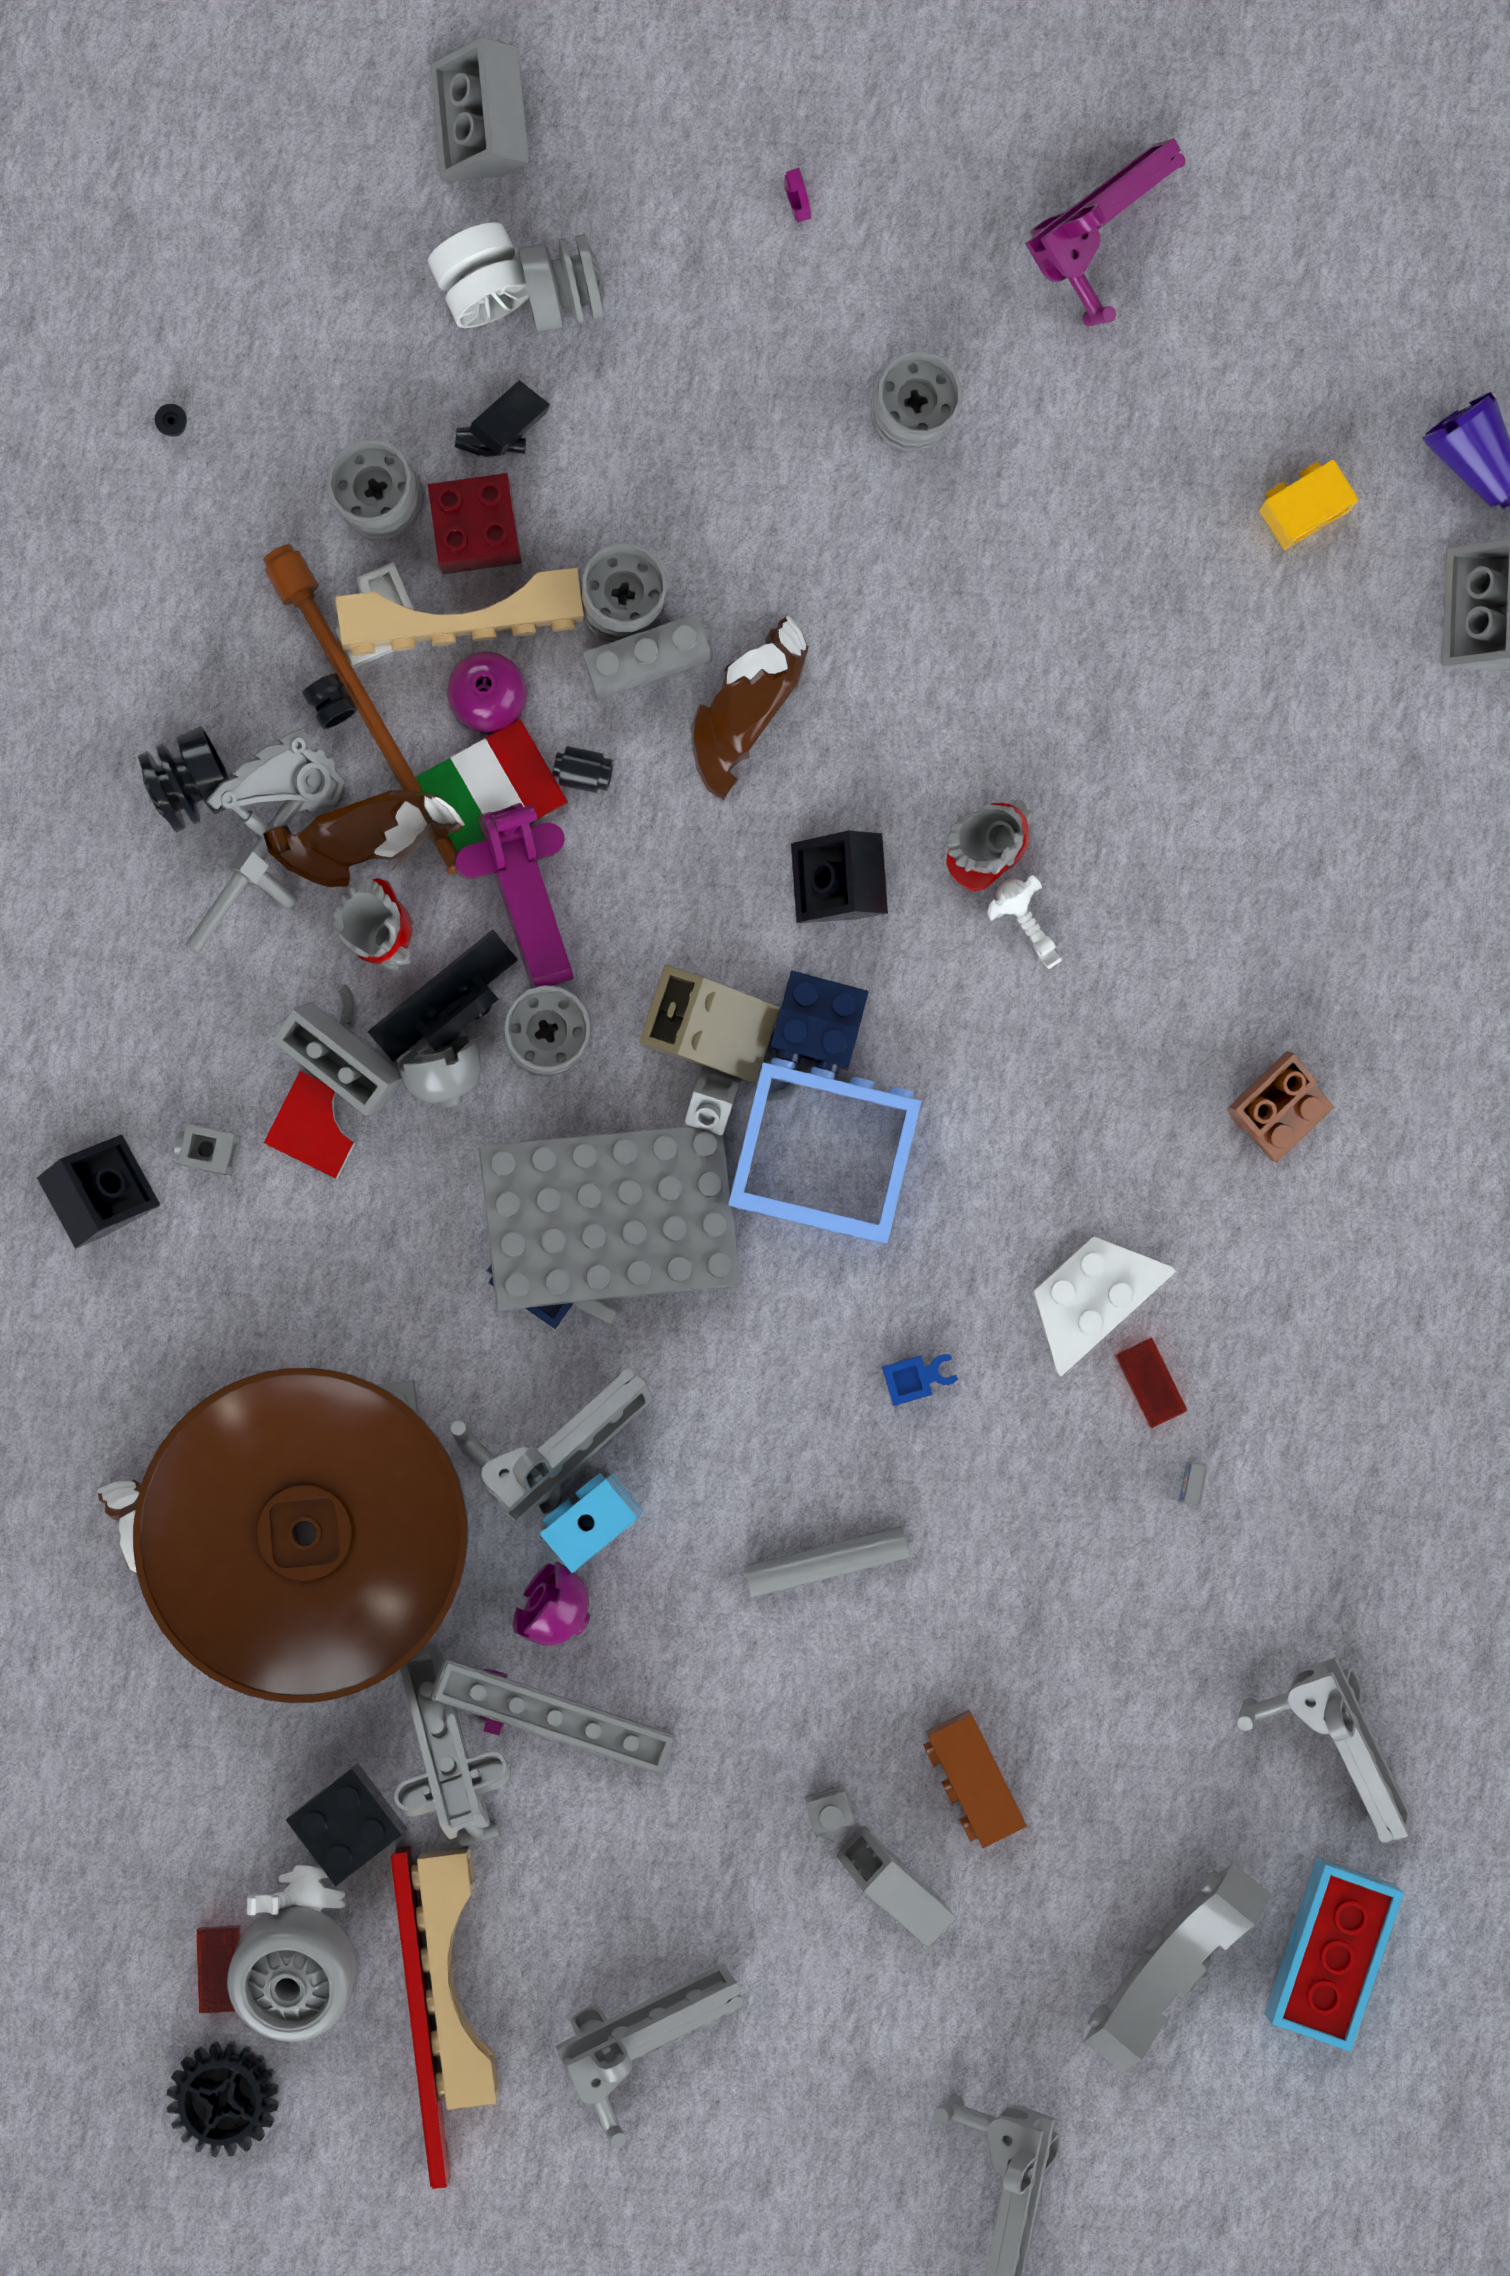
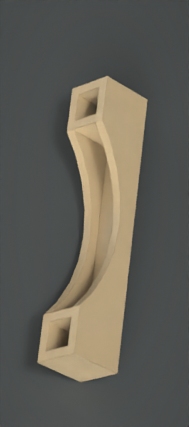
M577 568L537 572L524 587L507 599L488 608L464 614L436 615L414 611L390 601L377 592L335 596L343 651L351 650L352 656L376 653L375 647L391 645L392 651L410 650L416 648L415 642L429 640L432 641V646L451 645L456 643V637L471 635L472 641H486L495 639L496 632L512 631V636H527L535 634L537 627L552 626V631L554 632L575 629L576 623L582 622L584 617Z
M470 1847L421 1853L417 1858V1865L411 1866L413 1889L421 1890L422 1906L416 1907V1918L419 1932H426L427 1948L421 1949L423 1972L431 1974L432 1989L426 1990L428 2014H435L437 2031H431V2045L433 2056H440L442 2072L436 2073L438 2098H445L447 2110L496 2104L499 2097L495 2053L478 2037L467 2021L457 1999L452 1977L451 1950L455 1927L463 1907L475 1888Z

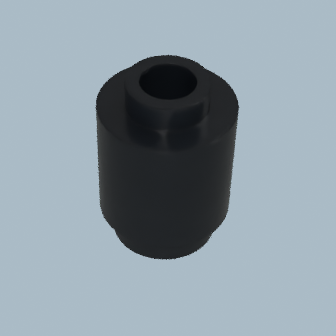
M566 746L564 753L557 752L553 776L559 777V786L597 793L598 789L608 791L614 759L605 758L604 753Z

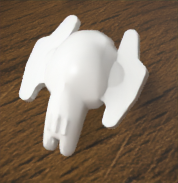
M1034 875L1028 877L1025 883L1016 878L1002 881L995 892L996 900H993L989 905L987 911L989 919L992 921L995 918L1002 917L1004 914L1016 915L1022 929H1025L1027 936L1029 935L1038 957L1050 969L1061 962L1062 959L1054 950L1056 946L1047 935L1045 936L1043 931L1040 930V925L1036 924V919L1032 917L1031 911H1028L1030 898L1035 891L1042 888L1041 882Z
M296 1865L292 1872L279 1876L280 1882L290 1883L283 1892L247 1896V1915L252 1916L259 1912L276 1915L279 1914V1909L287 1907H305L319 1912L323 1908L340 1909L345 1906V1902L342 1901V1898L345 1897V1892L325 1887L321 1879L328 1878L322 1868L312 1865Z

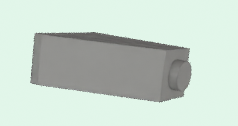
M865 1826L836 1855L863 1892L926 1947H929L937 1938L941 1937L956 1918L944 1901Z

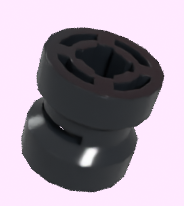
M330 674L318 679L302 692L307 703L314 706L317 710L316 718L323 729L339 725L357 711L351 698L345 697L343 694V684L337 674Z

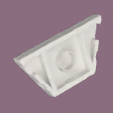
M1091 1237L1033 1290L1037 1309L1042 1319L1045 1337L1054 1361L1055 1372L1060 1377L1064 1375L1169 1279L1176 1270L1172 1266L1100 1238Z

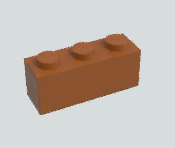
M970 1710L926 1731L930 1741L923 1744L933 1767L942 1764L948 1779L941 1783L951 1803L954 1804L960 1801L966 1813V1816L959 1820L970 1842L978 1838L982 1848H985L1027 1827Z

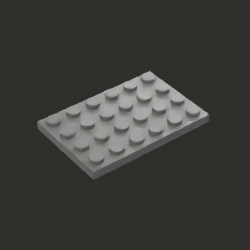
M690 1126L479 1147L497 1311L731 1287L741 1284L732 1207L728 1206L730 1188L723 1135L713 1134Z

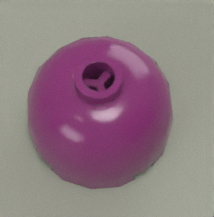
M484 651L471 654L456 665L449 677L447 697L450 709L461 725L473 731L490 735L519 720L527 702L528 691L524 675L514 662L501 654Z
M556 1561L555 1566L551 1563L544 1565L526 1587L523 1595L530 1598L524 1610L516 1608L512 1626L516 1634L543 1646H556L569 1640L574 1634L580 1635L590 1620V1614L587 1612L589 1608V1594L581 1577L575 1572L571 1573L566 1566Z

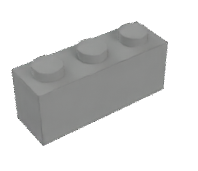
M698 614L582 652L597 700L711 662L710 648Z
M313 1002L293 1009L272 1040V1042L365 1116L384 1108L403 1081L400 1071Z

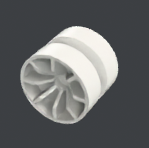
M484 223L465 229L442 242L428 257V265L439 288L449 291L445 300L459 327L472 328L493 322L511 313L529 298L522 264L519 261L512 260L515 255V249L504 226L500 223Z

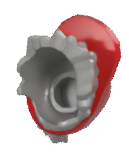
M1021 799L1011 800L1009 804L992 803L983 805L977 812H967L964 816L959 817L958 823L951 825L946 844L947 848H950L947 852L946 866L958 884L974 892L984 890L995 882L1003 872L1008 871L1020 861L1029 845V825L1033 818V812L1026 809V804Z
M375 878L372 880L367 879V882L360 880L356 887L349 886L348 894L341 895L342 904L337 905L336 911L333 912L335 921L332 925L339 932L338 936L348 948L352 949V953L356 954L360 959L372 964H381L393 971L399 970L400 965L411 964V952L407 950L413 934L411 917L405 907L398 901L390 883L384 879Z

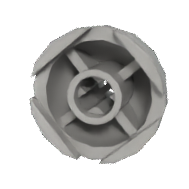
M466 1036L457 1037L452 1043L443 1045L436 1051L428 1043L430 1049L423 1051L419 1055L416 1048H413L399 1056L397 1064L407 1089L419 1100L428 1103L438 1102L440 1108H448L460 1104L463 1101L462 1095L472 1090L480 1076L481 1061L476 1040L470 1041L469 1037Z

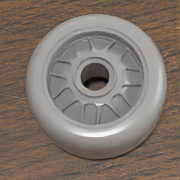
M287 1907L279 1909V1914L276 1915L266 1913L252 1922L238 1941L228 1969L227 1989L230 2001L241 2020L253 2031L266 2038L281 2042H300L312 2039L332 2028L345 2012L350 2002L357 1976L356 1952L343 1928L332 1918L319 1911L305 1907Z

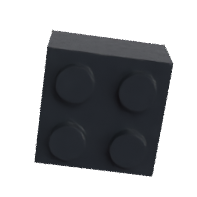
M358 1763L304 1803L286 1819L287 1823L335 1887L402 1836L407 1829Z

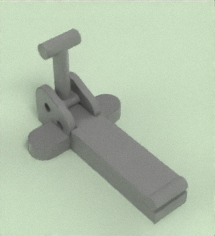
M624 1369L618 1378L539 1449L518 1448L495 1458L469 1432L463 1421L453 1422L450 1431L460 1450L467 1452L483 1468L481 1472L482 1480L488 1488L492 1499L516 1523H519L533 1509L541 1517L553 1512L564 1497L560 1485L645 1409L653 1399L647 1384L638 1375L635 1376L633 1370Z
M435 1644L421 1649L413 1659L400 1668L426 1773L400 1783L394 1793V1801L401 1812L411 1817L436 1810L441 1829L449 1839L457 1837L460 1847L464 1848L500 1835L496 1819L489 1821L482 1794L502 1787L509 1779L510 1768L504 1757L496 1752H487L469 1758L456 1707L430 1698L443 1662L442 1653Z
M1337 1657L1298 1670L1293 1676L1292 1688L1289 1690V1693L1261 1702H1257L1253 1698H1247L1243 1701L1237 1720V1726L1242 1731L1251 1730L1254 1721L1292 1709L1314 1731L1321 1734H1330L1375 1825L1379 1840L1386 1843L1392 1840V1836L1394 1840L1409 1835L1412 1816L1360 1708L1362 1690L1358 1677L1352 1668L1342 1670Z
M720 1964L609 2020L598 2007L582 2009L573 2016L571 2023L576 2036L555 2047L566 2075L574 2086L579 2098L586 2104H594L599 2117V2124L613 2147H622L626 2143V2136L619 2125L608 2095L631 2072L633 2068L631 2060L743 2006L744 2001L740 1996L741 1992L738 1984L724 1964Z
M952 2095L934 2111V2120L939 2124H945L951 2119L986 2132L993 2166L998 2174L1004 2177L985 2276H1024L1044 2173L1054 2163L1061 2143V2135L1053 2132L1055 2118L1019 2105L1009 2106L1002 2112L1000 2117L995 2118L965 2107L963 2099L959 2095Z

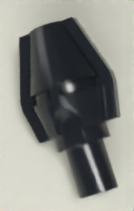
M470 427L456 428L455 448L468 451L479 457L480 455L484 457L498 456L497 453L469 432ZM520 437L505 452L525 454L526 438Z

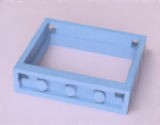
M772 1058L771 1064L763 1062L728 1206L887 1244L922 1101L913 1099L914 1092L903 1088L891 1086L889 1093L873 1089L875 1082L866 1079L851 1077L850 1083L834 1080L835 1073L832 1071L812 1067L809 1074L795 1070L796 1063ZM771 1079L906 1111L878 1225L744 1192Z

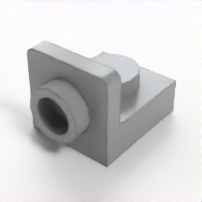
M703 1067L693 1091L685 1124L713 1134L723 1135L741 1079Z

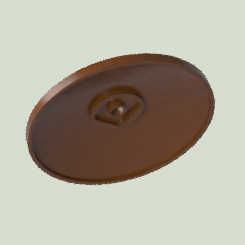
M285 1368L245 1377L214 1392L187 1412L160 1444L148 1466L140 1487L133 1524V1552L142 1594L153 1618L174 1648L198 1670L230 1689L248 1696L285 1703L321 1702L360 1692L394 1674L413 1659L438 1630L454 1602L461 1584L468 1548V1516L460 1479L448 1452L426 1421L393 1393L370 1381L351 1374L318 1368ZM300 1521H309L316 1528V1538L311 1544H301L294 1536V1528Z

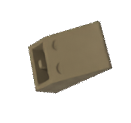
M665 964L639 1043L641 1047L756 1084L781 1007L705 977Z

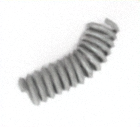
M347 984L341 986L342 989L338 991L344 1002L342 1008L344 1013L341 1014L344 1015L341 1016L344 1019H340L344 1022H340V1024H351L354 1012L353 1004L355 1002L353 1001L351 989L347 987Z
M787 1083L785 1087L779 1088V1091L778 1089L776 1091L771 1089L768 1091L766 1102L775 1101L778 1098L781 1100V1098L784 1099V1096L787 1098V1095L791 1096V1094L798 1090L799 1085Z

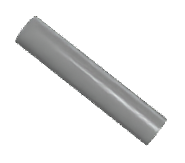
M899 1526L746 1565L743 1568L750 1596L754 1598L910 1558L903 1528Z

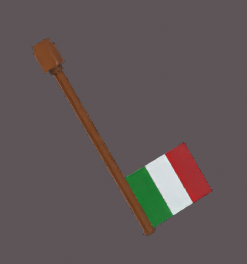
M286 544L274 549L264 557L263 561L267 566L264 571L284 605L293 604L295 608H300L403 790L422 791L439 795L440 799L455 809L465 824L459 832L449 833L445 839L432 840L448 867L445 870L448 874H457L454 861L462 848L484 841L477 820L481 814L499 811L511 805L521 803L523 807L533 805L538 821L568 804L566 797L521 719L415 777L313 600L316 596L314 591L318 588L319 584L300 551H294L291 544Z

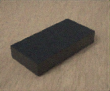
M519 380L471 423L469 432L500 456L547 413L550 404Z

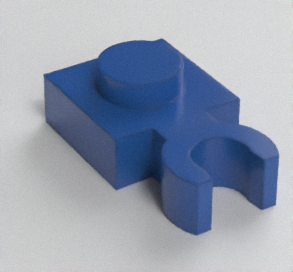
M941 1354L933 1359L931 1365L925 1367L921 1355L882 1366L892 1405L896 1406L933 1395L929 1383L937 1382L941 1385L955 1383L958 1380L957 1375L945 1378L938 1371L939 1365L942 1362L952 1360L951 1355Z

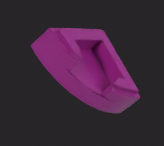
M800 168L787 171L784 179V189L795 221L797 220L799 223L811 219L810 205Z

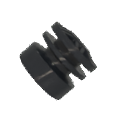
M202 726L177 737L178 748L181 754L177 758H174L163 744L158 745L157 752L162 763L160 766L157 765L148 751L138 755L146 790L159 814L169 822L176 833L186 828L180 811L182 809H185L194 824L200 822V813L196 803L201 800L205 802L214 814L226 810L222 806L219 809H214L206 802L218 785L230 778Z

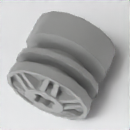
M585 234L575 236L578 255L570 256L565 238L559 240V259L551 260L544 243L518 249L537 333L563 328V308L571 307L578 324L584 323L581 304L585 303L590 304L594 320L604 318L603 300L605 293L597 257L589 246Z
M911 351L895 358L885 368L871 399V418L877 433L888 444L900 450L920 451L934 446L946 435L962 404V385L957 371L946 359L932 352ZM909 400H913L915 406H921L918 413H914L912 407H906Z
M365 438L348 444L336 454L328 470L327 487L331 501L355 531L368 538L386 540L402 535L414 525L422 511L424 494L418 476L395 446L383 440ZM382 489L384 498L377 501L375 492Z
M614 543L600 549L588 561L582 576L581 598L583 613L588 628L599 638L614 642L659 625L667 594L666 573L659 559L647 548L633 543ZM620 594L628 595L626 605L624 606L618 604Z
M544 985L527 990L514 1000L506 1014L504 1041L508 1054L520 1068L533 1075L553 1076L566 1072L579 1061L588 1045L591 1025L587 1010L575 995L561 987ZM545 1023L547 1028L554 1026L557 1029L553 1034V1042L548 1043L545 1038L539 1040L536 1038L535 1035L539 1033L540 1024Z

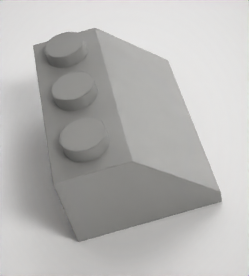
M480 37L430 64L441 180L456 181L500 177L529 164L518 47Z
M1510 538L1447 548L1442 667L1496 671L1510 670Z

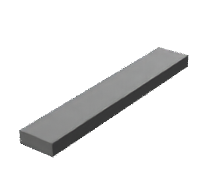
M447 1658L443 1659L430 1695L432 1700L662 1775L676 1737L672 1733Z

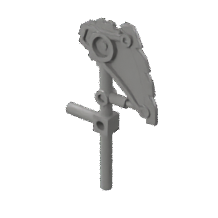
M302 729L292 731L277 739L280 744L264 746L253 755L256 759L241 763L231 773L235 777L219 784L206 800L214 809H219L220 806L225 809H233L242 817V822L257 834L258 840L250 851L241 849L229 866V869L234 872L233 876L185 943L186 947L199 954L247 883L258 884L286 908L292 907L297 901V896L266 871L270 865L264 859L269 852L263 833L285 824L288 825L297 811L303 812L306 809L307 813L318 812L319 807L324 809L328 805L336 806L337 802L342 800L345 791L343 787L345 780L339 776L338 771L334 770L336 764L331 757L326 758V753L322 750L315 749L312 751V748H306L305 742L313 738ZM285 800L269 824H266L252 811H246L242 807L258 802Z

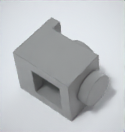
M186 1124L185 1132L179 1131L175 1142L174 1155L179 1156L177 1164L232 1176L240 1136ZM207 1142L212 1143L214 1147L213 1154L210 1157H203L200 1151L201 1146Z
M844 1785L805 1796L806 1806L816 1837L823 1835L826 1839L837 1837L849 1831L848 1828L856 1826Z

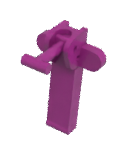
M1174 138L1153 144L1069 210L1049 217L1030 231L1033 237L1025 244L1042 274L1052 282H1059L1066 278L1069 279L1087 310L1082 317L1083 323L1086 326L1109 323L1116 318L1115 309L1111 306H1102L1084 274L1100 246L1101 240L1098 229L1173 171L1185 165L1186 159L1183 154L1179 153L1181 149Z
M517 803L499 811L481 814L477 820L484 841L466 846L460 850L454 861L457 873L466 879H477L495 873L531 989L544 985L555 986L574 979L573 972L537 860L555 855L563 847L565 837L562 829L553 823H542L530 827V822L537 821L533 805L523 807L521 803Z

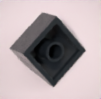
M848 830L791 843L796 923L856 920L888 914L882 833Z
M123 1135L63 1157L37 1177L75 1249L111 1234L160 1206L156 1195Z

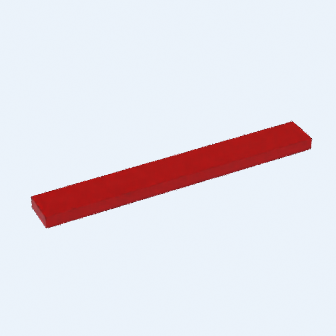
M411 1846L396 1848L390 1857L429 2181L432 2189L446 2188L451 2176L441 2098H438L436 2087L438 2068L431 2045V2031H433L426 2002L428 1985L421 1960L423 1944L416 1918L418 1903L411 1876V1866L413 1865Z

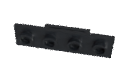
M492 929L367 1032L392 1062L423 1037L436 1051L441 1046L452 1043L459 1036L463 1028L473 1020L482 1018L490 1011L492 1005L499 999L487 985L518 959L494 929Z

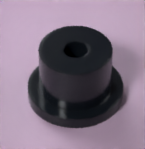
M165 404L155 414V425L162 434L176 437L184 432L187 425V416L180 406Z

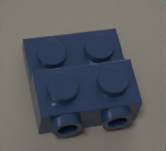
M791 970L770 1050L778 1051L776 1058L800 1064L801 1058L817 1062L815 1068L832 1071L835 1074H839L840 1068L848 1070L869 991Z

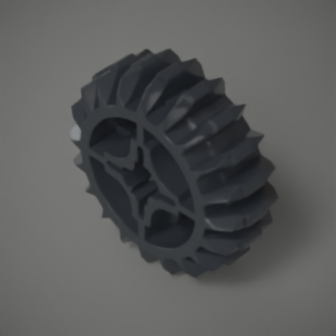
M218 2041L212 2042L209 2054L201 2046L194 2051L195 2060L186 2056L181 2061L184 2071L175 2070L171 2079L177 2085L170 2086L167 2090V2096L178 2100L167 2106V2113L180 2114L171 2124L172 2129H179L185 2126L187 2130L181 2138L182 2142H188L193 2136L199 2140L195 2145V2151L201 2152L204 2146L209 2144L211 2145L210 2154L212 2157H217L221 2146H224L225 2152L229 2157L234 2156L236 2153L237 2144L244 2151L250 2150L252 2147L251 2138L261 2141L265 2136L262 2127L270 2128L275 2121L268 2112L277 2111L279 2108V2102L269 2098L278 2093L279 2085L274 2083L266 2084V2081L274 2075L273 2069L270 2068L261 2072L259 2067L265 2058L259 2055L254 2062L249 2060L247 2057L251 2053L250 2046H245L240 2055L236 2054V2044L234 2041L228 2042L224 2053H222ZM212 2068L230 2069L226 2078L221 2081L209 2078L204 2081L197 2077L202 2072ZM242 2076L252 2087L255 2096V2106L250 2104V2099L243 2095L240 2090L239 2083ZM231 2083L227 2092L228 2103L226 2106H222L216 2115L215 2112L219 2105V2094ZM191 2092L195 2093V2099L201 2101L206 2107L207 2114L204 2121L194 2109ZM224 2117H233L238 2120L240 2117L249 2120L246 2124L234 2129L223 2130L216 2128L219 2121Z

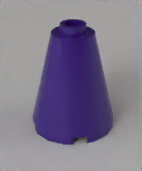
M1490 391L1470 401L1469 404L1471 406H1467L1460 411L1456 410L1427 431L1422 439L1490 507L1499 504L1501 509H1505L1510 506V438L1497 400Z

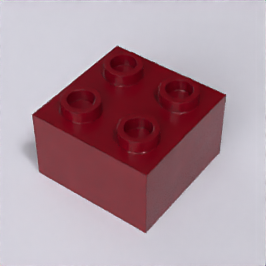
M508 473L427 484L437 557L442 574L522 563Z

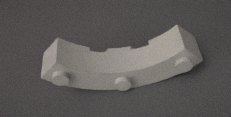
M1234 1863L1220 1873L1213 1870L1202 1882L1200 1891L1183 1907L1162 1932L1158 1929L1154 1930L1146 1939L1142 1947L1146 1952L1125 1977L1106 2006L1101 2004L1089 2018L1088 2024L1092 2028L1084 2042L1122 2073L1142 2061L1156 2036L1168 2020L1162 2015L1163 2011L1167 2009L1176 1996L1180 1999L1186 1996L1211 1964L1210 1958L1212 1957L1210 1954L1219 1945L1227 1950L1237 1939L1256 1925L1272 1894Z

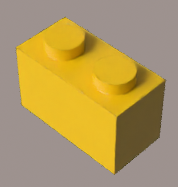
M1334 459L1323 466L1317 461L1298 474L1301 478L1289 486L1284 481L1265 493L1267 499L1259 511L1284 551L1348 513L1359 501V498Z

